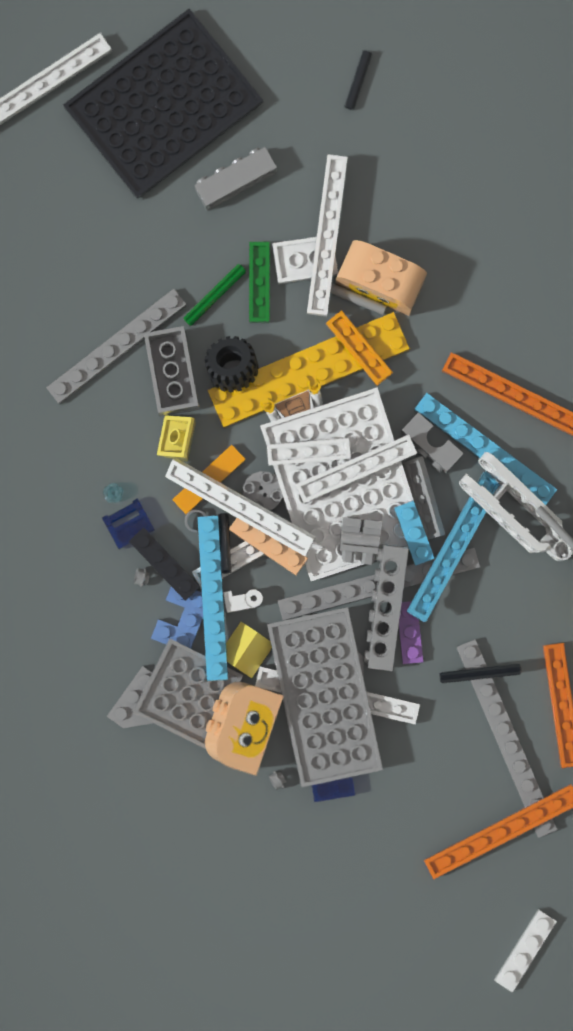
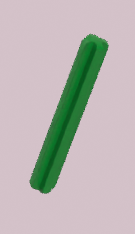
M237 264L184 316V321L189 326H192L245 274V268Z

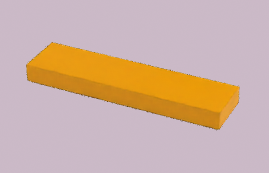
M342 310L326 322L329 329L376 386L393 374L392 370Z
M231 445L202 473L221 483L246 459ZM184 488L172 500L187 514L203 498Z

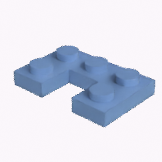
M171 587L166 601L184 607V611L178 626L158 619L151 639L167 644L170 638L191 649L203 619L202 592L196 591L185 601Z

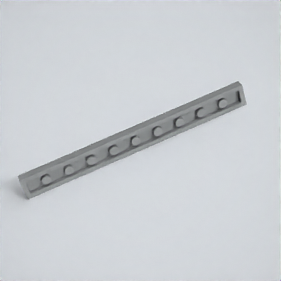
M475 548L465 550L452 575L480 568ZM436 558L416 566L414 564L406 566L404 588L423 583ZM374 575L278 600L282 620L372 597V590L376 589L377 581H374ZM387 581L383 584V591L389 592L393 589L392 582Z
M476 639L456 647L465 670L487 667ZM493 679L470 680L524 807L541 800L544 797ZM553 818L534 827L538 838L557 830Z

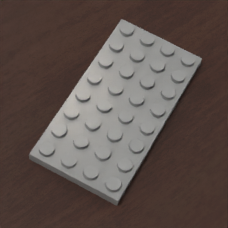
M348 607L267 624L301 787L383 770Z

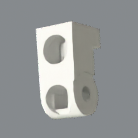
M250 590L246 594L232 596V591L223 592L227 613L256 608L261 605L263 600L262 594L258 590Z

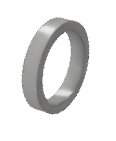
M193 509L186 514L184 523L191 532H198V529H191L188 526V517L194 512H199L203 516H206V514L201 510Z

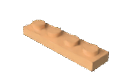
M236 518L229 528V531L295 576L298 575L308 560L304 555L239 518Z

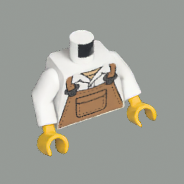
M316 379L317 385L312 387L310 381H308L309 390L276 404L268 398L270 401L269 406L265 407L262 402L260 406L266 411L271 422L321 406L323 402L320 382Z

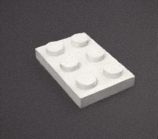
M317 237L272 243L278 284L311 280ZM336 256L334 258L332 276L338 275Z

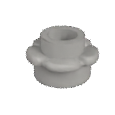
M145 567L144 569L137 568L134 584L143 587L144 584L147 585L150 573L146 572L147 569Z
M273 771V774L268 777L276 790L284 789L283 784L286 783L284 776L281 772Z

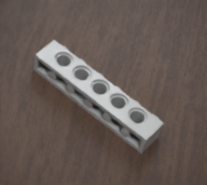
M382 544V549L378 548L377 561H380L379 569H375L374 581H377V587L372 590L371 601H374V609H370L369 622H372L371 630H367L366 642H369L368 650L364 651L363 662H366V666L371 669L393 671L409 548L404 546ZM394 561L396 568L391 572L386 571V563ZM387 581L393 583V589L389 592L383 591V584ZM383 602H389L391 607L389 611L381 612L380 605ZM385 622L388 624L385 632H378L377 626L380 623ZM377 643L385 644L383 652H375L374 648Z

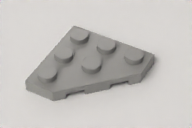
M142 666L107 715L109 719L122 728L152 724V722L132 713L152 674L151 671Z

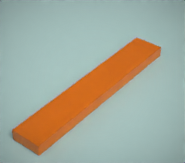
M564 643L544 645L543 651L561 768L573 767V700Z

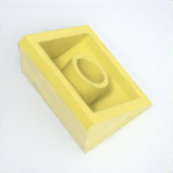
M165 416L157 455L173 459L178 458L188 462L196 424L195 418Z
M240 622L226 643L227 662L252 678L271 651V641L243 622Z

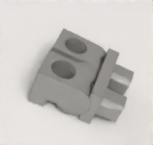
M342 517L339 549L342 550V562L354 563L355 552H362L361 564L373 565L375 554H378L383 521L363 519L362 531H360L361 519Z

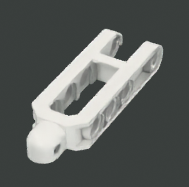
M485 452L478 462L500 486L491 494L483 485L480 486L468 474H465L459 481L461 488L529 553L546 552L556 561L569 559L572 555L571 548L535 510L542 506L561 527L562 520L495 456ZM506 491L546 528V534L539 542L529 533L530 530L528 528H524L514 519L515 516L513 514H509L499 504L498 500Z

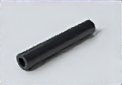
M366 50L362 52L344 106L349 110H354L372 57V53Z
M221 513L218 515L221 573L228 574L231 573L229 515Z

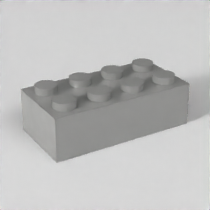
M184 326L144 333L159 416L199 409Z

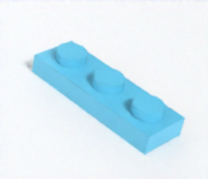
M414 501L394 507L414 565L416 566L434 559Z

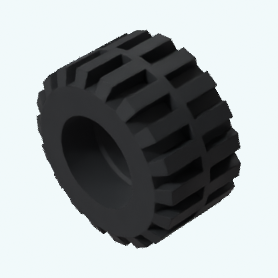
M227 336L225 340L220 338L218 343L211 345L212 349L207 350V356L204 359L205 367L211 382L214 383L216 388L220 387L221 391L224 392L227 389L229 392H234L237 389L239 392L242 391L241 388H248L249 383L255 381L254 376L258 375L257 369H259V365L252 345L247 343L245 339L242 338L240 340L237 336H234L233 339ZM231 360L241 361L239 365H237L234 368H223V366Z

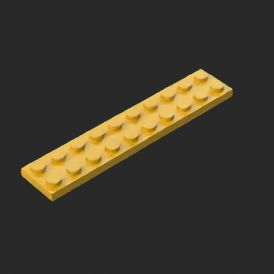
M394 312L357 327L383 361L410 349ZM335 336L257 369L258 375L254 376L255 381L253 383L250 382L248 388H241L242 391L238 392L236 389L234 392H229L227 389L224 392L221 391L220 387H214L209 389L208 393L221 424L225 428L263 412L264 409L260 406V403L262 402L265 407L269 406L270 401L268 398L276 404L309 390L308 381L314 387L317 385L316 379H318L321 387L363 369Z

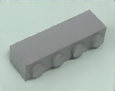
M258 147L252 150L249 156L245 158L239 157L229 167H221L214 172V175L202 177L197 181V184L194 185L195 191L207 211L277 173V167L266 147L262 149Z

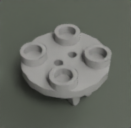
M259 471L253 473L246 479L243 485V496L268 510L274 509L283 498L276 475L270 472Z

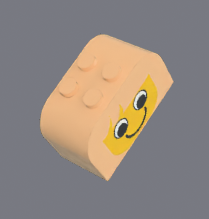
M354 240L336 277L335 284L409 316L424 284L427 272L420 266L366 242Z
M234 682L227 685L222 690L219 699L215 701L212 720L210 719L206 726L205 747L208 754L216 761L228 767L257 775L283 696L244 682Z

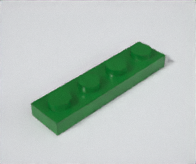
M249 242V323H269L270 242Z

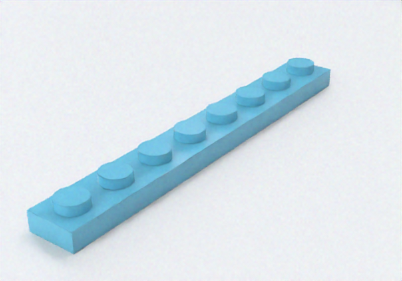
M428 393L424 395L414 410L417 413L419 412L424 418L478 458L485 452L495 456L545 505L557 491L555 487Z
M486 471L482 473L477 482L480 486L483 485L491 494L500 486ZM471 496L407 610L408 613L423 622H426L486 513Z
M218 516L198 517L207 681L228 680Z

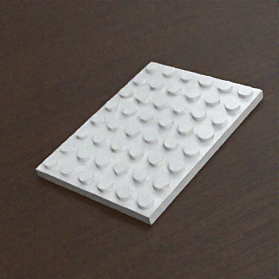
M378 388L260 425L266 446L271 444L349 438L351 459L394 441ZM351 459L273 465L292 524L316 537L308 555L305 556L308 558L305 565L310 581L363 565L361 564L362 552H355L354 563L342 562V550H339L342 517L361 519L360 531H362L363 519L383 521L378 548L382 549V544L408 548L394 510L396 506L414 501L401 461L305 503L302 501L295 485L296 483Z

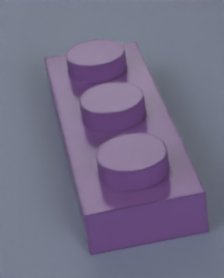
M412 601L401 603L398 626L402 664L423 662L419 619L407 612Z

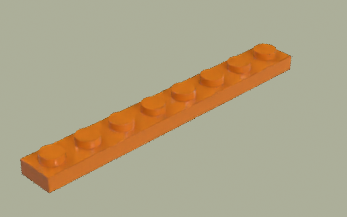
M452 352L450 353L442 372L573 436V412Z
M572 784L424 859L433 879L573 808Z

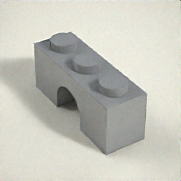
M418 412L402 429V437L409 435L412 443L418 448V454L423 456L424 459L428 457L433 462L432 466L441 473L443 471L446 474L464 453L450 440L441 447L431 446L427 441V433L433 428V425Z

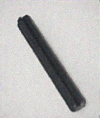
M520 664L441 672L439 677L441 683L514 676L521 674Z

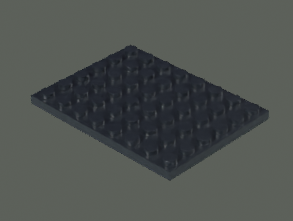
M187 9L63 104V107L136 199H139L263 103V99L193 12Z

